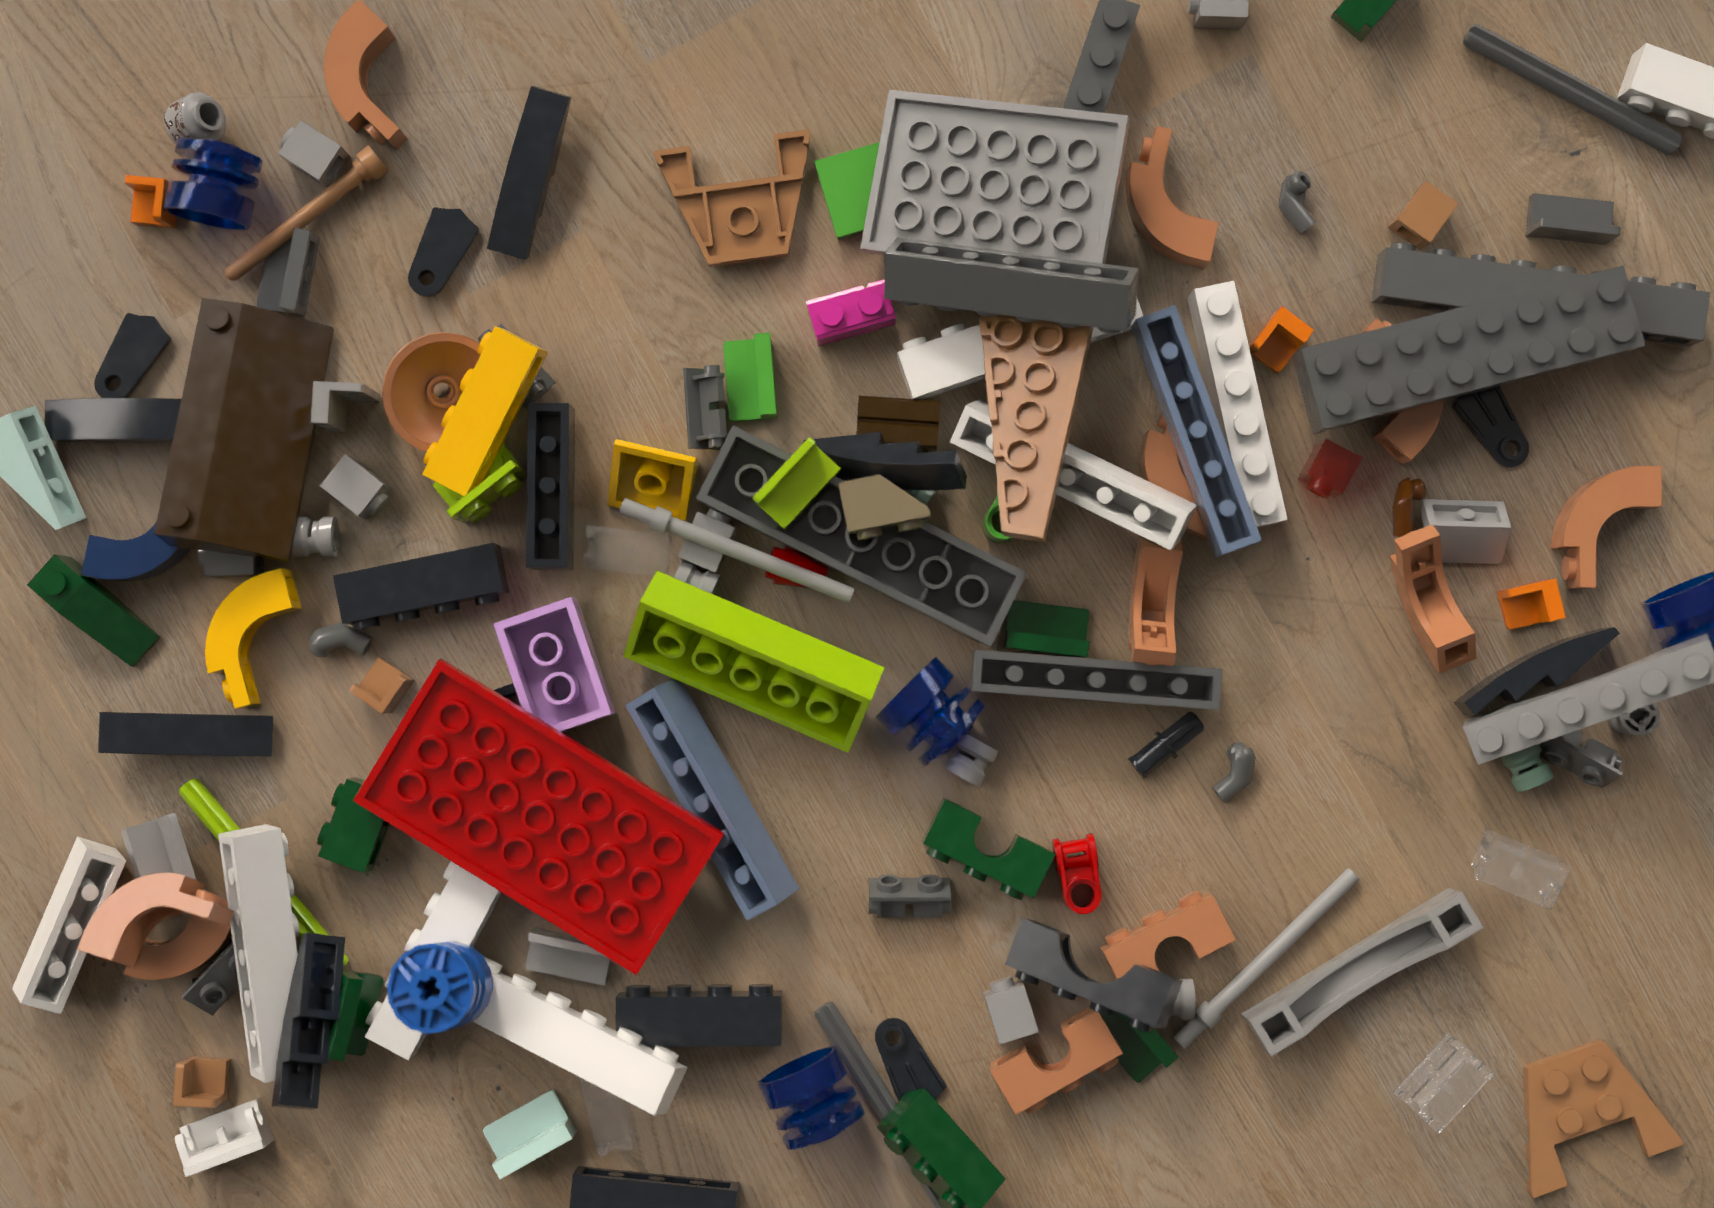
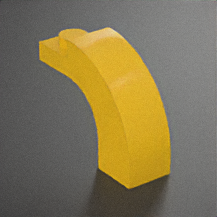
M280 568L246 580L228 594L211 620L205 643L208 674H221L225 672L226 679L222 680L223 692L229 703L233 702L234 709L248 708L261 704L249 660L250 644L256 631L273 617L302 609L292 570Z

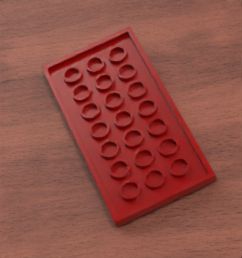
M442 658L436 662L353 800L635 975L642 968L724 835V832Z

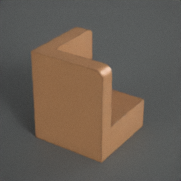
M1426 181L1421 184L1406 207L1396 215L1388 228L1421 251L1431 243L1459 203Z
M378 657L360 684H353L349 692L382 714L393 713L415 679L384 658Z
M189 1056L178 1062L175 1067L173 1106L215 1108L228 1100L231 1058Z

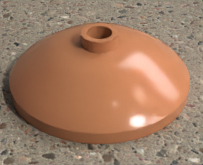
M436 332L410 341L393 357L383 379L382 400L389 422L407 443L427 452L433 442L438 443L445 429L441 426L443 417L452 405L456 406L463 392L460 390V383L465 373L470 368H475L480 354H478L480 343L461 334ZM439 383H446L448 385V392L444 396H437L434 393V388Z

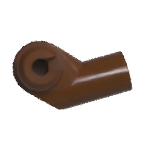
M1408 477L1400 481L1397 486L1392 506L1394 536L1402 537L1414 531L1413 500H1422L1426 494L1425 483L1422 479L1410 480Z

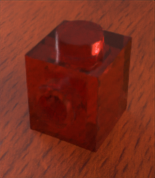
M1324 439L1314 446L1298 480L1308 484L1306 488L1315 495L1328 499L1329 496L1334 498L1344 493L1362 457L1328 439Z

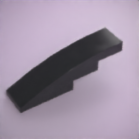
M531 86L504 175L487 249L524 260L529 258L537 220L542 216L550 177L554 176L572 97Z
M90 398L45 400L44 425L53 442H173L181 399Z
M881 432L813 439L816 442V446L841 468L836 477L844 481L881 475L904 490L966 489L967 474L956 450L923 453L918 441L886 444Z
M1615 627L1600 628L1549 644L1518 658L1487 676L1453 703L1464 715H1476L1496 696L1500 695L1505 701H1517L1539 681L1546 687H1559L1620 633Z
M99 712L98 753L272 757L273 716Z
M308 932L302 936L284 1014L272 1107L307 1110L318 1108L321 1066L329 1063L332 1022L339 1020L345 937Z

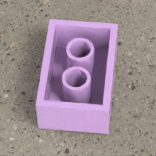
M569 597L493 623L523 709L560 732L616 714L577 598Z

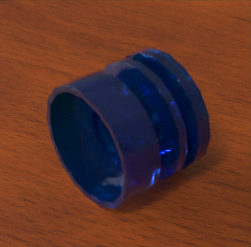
M178 139L174 152L183 158L174 159L171 168L189 177L188 181H169L163 210L179 218L208 226L232 230H249L255 202L247 196L238 193V189H256L258 187L259 180L250 174L261 172L263 160L252 153L221 141Z
M1714 571L1670 587L1641 603L1652 629H1662L1671 626L1674 629V632L1659 642L1661 649L1707 634L1714 650Z
M937 656L875 716L893 736L909 726L916 731L905 747L909 752L923 740L929 744L917 758L923 766L947 754L973 728L976 718L985 707L979 699H976L965 710L959 706L970 693L967 687L959 690L951 697L945 692L955 675Z
M836 1046L825 1047L800 1056L776 1068L758 1081L769 1109L785 1107L790 1109L776 1121L778 1130H789L783 1136L787 1149L794 1150L829 1140L843 1132L865 1114L860 1101H850L856 1095L853 1086L833 1087L847 1074Z

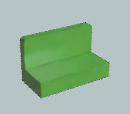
M770 332L754 334V339L724 342L723 349L730 421L740 422L778 418Z

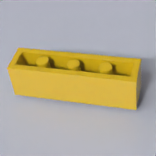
M496 326L492 332H487L482 338L478 347L480 357L474 369L470 368L465 373L460 383V390L463 392L456 406L452 405L445 413L441 424L445 429L438 443L433 442L430 445L423 460L426 467L422 475L462 496L468 494L486 479L548 354V351L506 329Z

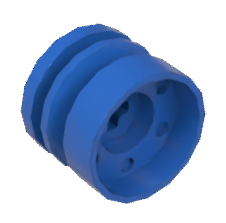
M457 941L417 945L403 953L391 969L387 983L389 1004L397 1019L409 1029L428 1034L464 1027L479 1018L489 1005L493 990L492 972L484 956L471 945ZM432 980H437L436 987L441 990L438 995L432 996L434 988L429 985V982Z

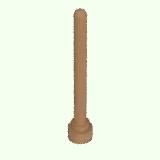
M367 145L356 154L358 159L352 162L354 165L352 169L229 265L225 270L227 279L231 281L239 280L292 238L294 228L303 229L363 180L369 182L375 178L377 181L389 171L371 147Z

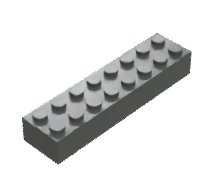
M1623 265L1300 349L1292 355L1312 433L1317 434L1627 354L1646 345Z
M734 425L732 426L696 497L699 503L986 647L992 645L1027 572L923 520V527L915 530L899 532L898 525L881 528L883 535L875 538L858 540L857 533L848 535L838 484L845 481L836 476L784 530L754 502L753 497L792 454Z

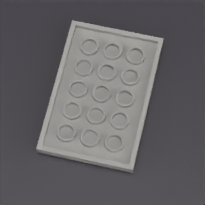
M889 90L860 249L867 253L885 255L886 250L893 241L900 237L1105 264L1131 120L1127 115Z

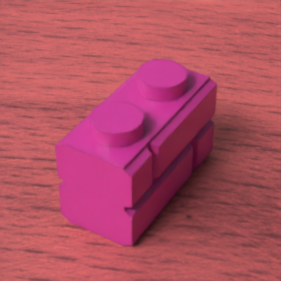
M884 279L869 283L867 288L858 286L806 301L818 347L895 325L896 321L891 299H884Z

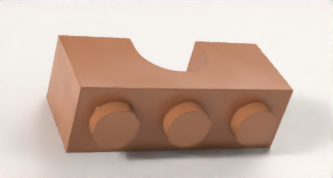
M1199 890L1191 892L1178 900L1179 907L1167 913L1163 909L1156 910L1141 919L1143 925L1131 931H1128L1127 927H1123L1105 937L1107 943L1099 948L1115 980L1125 975L1135 964L1145 965L1159 971L1155 963V951L1158 945L1168 937L1178 936L1184 938L1192 953L1199 959L1236 941L1214 896L1208 892L1201 895Z
M1087 1007L1060 1023L1062 1032L1069 1042V1050L1066 1056L1057 1063L1045 1064L1038 1061L1031 1054L1026 1044L990 1063V1072L1015 1115L1024 1110L1027 1114L1039 1110L1047 1104L1048 1100L1046 1098L1059 1090L1063 1094L1070 1092L1083 1083L1081 1077L1095 1069L1098 1073H1102L1118 1063L1117 1057L1123 1054V1051L1102 1013Z

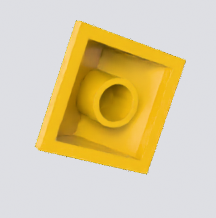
M616 439L613 446L607 506L621 508L624 499L627 498L652 509H656L659 506L673 512V517L686 522L700 463L696 457Z

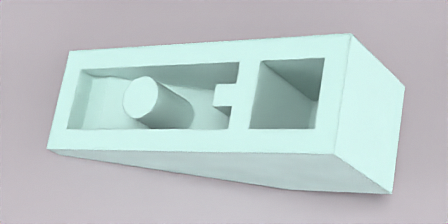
M29 407L0 417V477L55 530L86 519V515L37 407Z

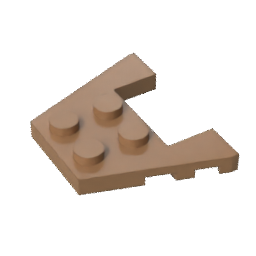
M809 129L774 134L779 170L778 176L696 187L690 146L654 150L655 160L709 267L789 256L811 139Z
M1601 1039L1523 1066L1524 1110L1528 1131V1143H1525L1526 1159L1529 1166L1527 1191L1533 1198L1568 1186L1554 1148L1555 1144L1631 1118L1642 1152L1648 1157L1684 1145L1673 1127L1607 1043Z

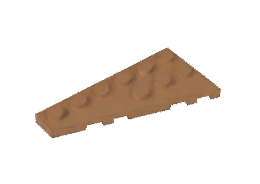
M999 314L993 317H986L980 315V332L983 342L985 379L992 426V444L997 473L1001 529L1006 537L1042 543L1046 541L1094 327L1080 325L1074 328H1066L1052 321L1023 322L1015 316Z

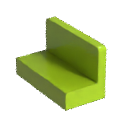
M809 437L754 495L753 500L785 530L838 474L841 468L816 446V442Z

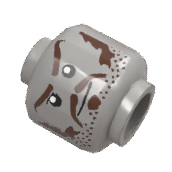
M201 92L190 93L168 106L164 114V126L167 135L174 144L181 149L195 151L201 150L222 138L226 130V117L222 107L213 97Z

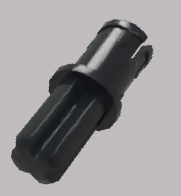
M1188 712L1162 733L1159 731L1154 733L1156 738L1135 755L1130 756L1128 760L1140 776L1145 779L1149 773L1171 756L1174 759L1177 758L1176 752L1202 733L1205 729L1204 725L1193 712Z

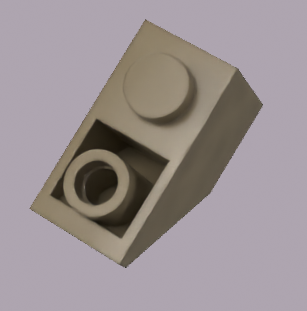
M881 475L838 483L848 535L857 533L858 540L882 536L881 528L898 525L899 532L919 529L923 527L922 520L929 519L931 516L928 506Z

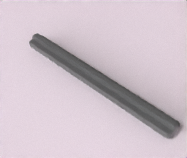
M1473 24L1464 36L1463 44L1666 155L1674 153L1683 139L1681 133L1479 24Z
M831 1001L816 1009L815 1017L882 1121L897 1103L835 1004ZM920 1182L935 1208H942L938 1201L940 1197L930 1186Z

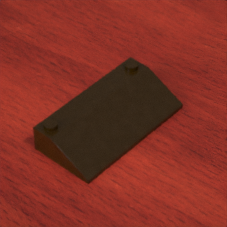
M202 298L154 532L158 538L167 545L174 547L290 561L316 425L311 423L313 381L324 382L334 333L332 326L245 303Z

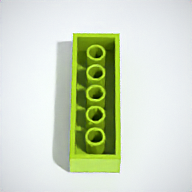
M656 571L639 602L623 654L624 658L849 753L885 668L659 571Z

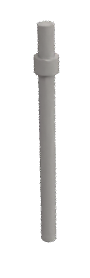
M627 498L624 499L621 505L620 514L648 524V529L664 535L665 532H669L846 603L850 602L855 588L675 518L672 516L673 512L659 506L656 509H652Z
M1347 868L1209 1003L1205 1000L1195 1010L1196 1016H1194V1019L1190 1020L1173 1038L1186 1049L1207 1027L1212 1029L1223 1019L1220 1015L1360 880L1358 876Z

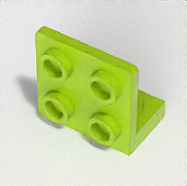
M503 443L486 479L465 496L438 482H435L433 487L449 505L450 508L446 512L452 519L464 524L470 520L474 524L491 512L490 504L502 495L506 499L517 492L524 485L521 479L527 475V472Z

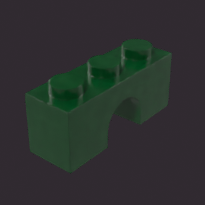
M943 797L922 839L923 844L929 846L926 853L946 864L949 863L951 858L965 864L963 872L982 882L986 881L987 876L1001 882L1002 885L999 890L1018 900H1022L1024 894L1034 898L1055 853L1015 834L1010 846L1003 853L998 855L984 854L977 849L974 841V834L982 817Z

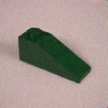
M54 554L27 586L60 615L129 666L135 667L161 636L95 577L81 575L82 566L76 560L69 556Z

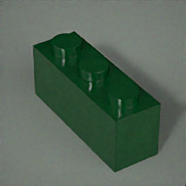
M925 1088L907 1092L877 1126L879 1131L885 1136L884 1142L887 1147L895 1154L903 1156L912 1166L911 1172L914 1177L922 1184L930 1186L940 1197L938 1201L942 1208H983L1006 1180Z

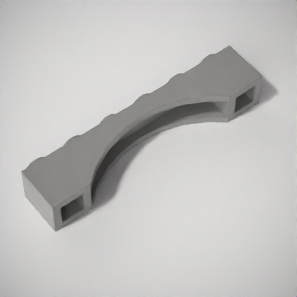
M1704 634L1584 682L1466 719L1463 729L1479 765L1714 683V650L1708 635Z
M1447 888L1241 1013L1261 1048L1272 1057L1305 1037L1329 1015L1370 987L1421 960L1448 950L1484 927L1461 891Z

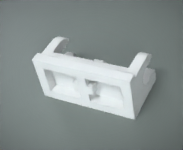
M260 1098L184 1125L180 1128L181 1134L175 1136L177 1150L184 1166L185 1177L263 1149L274 1141Z

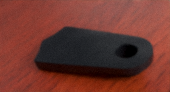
M437 207L432 209L408 274L409 285L416 294L423 297H432L440 293L479 233V228L469 220L462 209ZM431 273L435 276L434 282L431 285H422L420 282L421 277L424 274Z
M131 313L125 315L95 377L94 386L100 397L127 398L170 343L172 338L154 316H141ZM120 378V387L117 390L111 391L109 388L111 380Z
M1500 386L1460 396L1455 400L1452 408L1497 464L1502 467L1512 468L1526 460L1529 453L1528 442ZM1507 442H1513L1516 445L1517 452L1514 456L1506 453L1505 445Z
M887 1018L877 1026L875 1042L898 1102L907 1092L925 1088L936 1099L947 1088V1085L908 1024L899 1018ZM896 1030L901 1034V1040L897 1044H890L886 1041L885 1037L889 1031Z

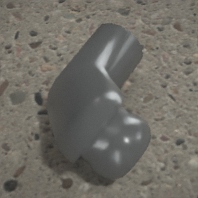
M1297 171L1287 176L1283 181L1278 204L1281 212L1301 235L1314 225L1316 221L1303 206L1306 190L1311 186L1310 178L1306 173Z
M339 622L317 629L310 637L309 649L313 655L320 658L327 657L332 649L340 646H345L364 656L370 648L373 638L360 631H356V629L347 624Z
M1235 742L1229 746L1226 754L1228 759L1232 761L1230 773L1212 787L1224 803L1249 785L1253 779L1256 757L1253 750L1247 748L1243 742Z

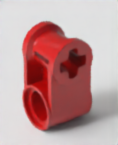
M1093 833L1086 834L1084 839L1061 842L1058 838L1052 839V849L1055 853L1054 863L1057 875L1059 876L1064 904L1078 914L1093 912L1099 907L1102 897L1098 874V855ZM1084 852L1083 855L1066 857L1070 853ZM1078 884H1087L1092 891V898L1087 905L1076 906L1071 900V891Z

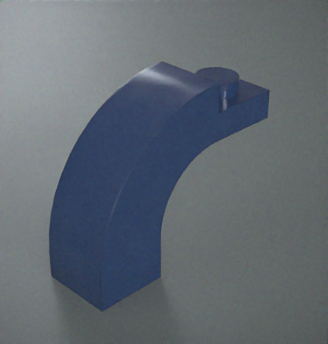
M156 523L146 533L129 540H114L89 535L81 575L115 581L144 580L169 570L179 563L191 549L167 545L154 534Z

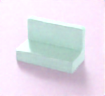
M553 1089L497 1119L483 1129V1133L497 1157L492 1166L499 1179L568 1142L577 1132L559 1096Z

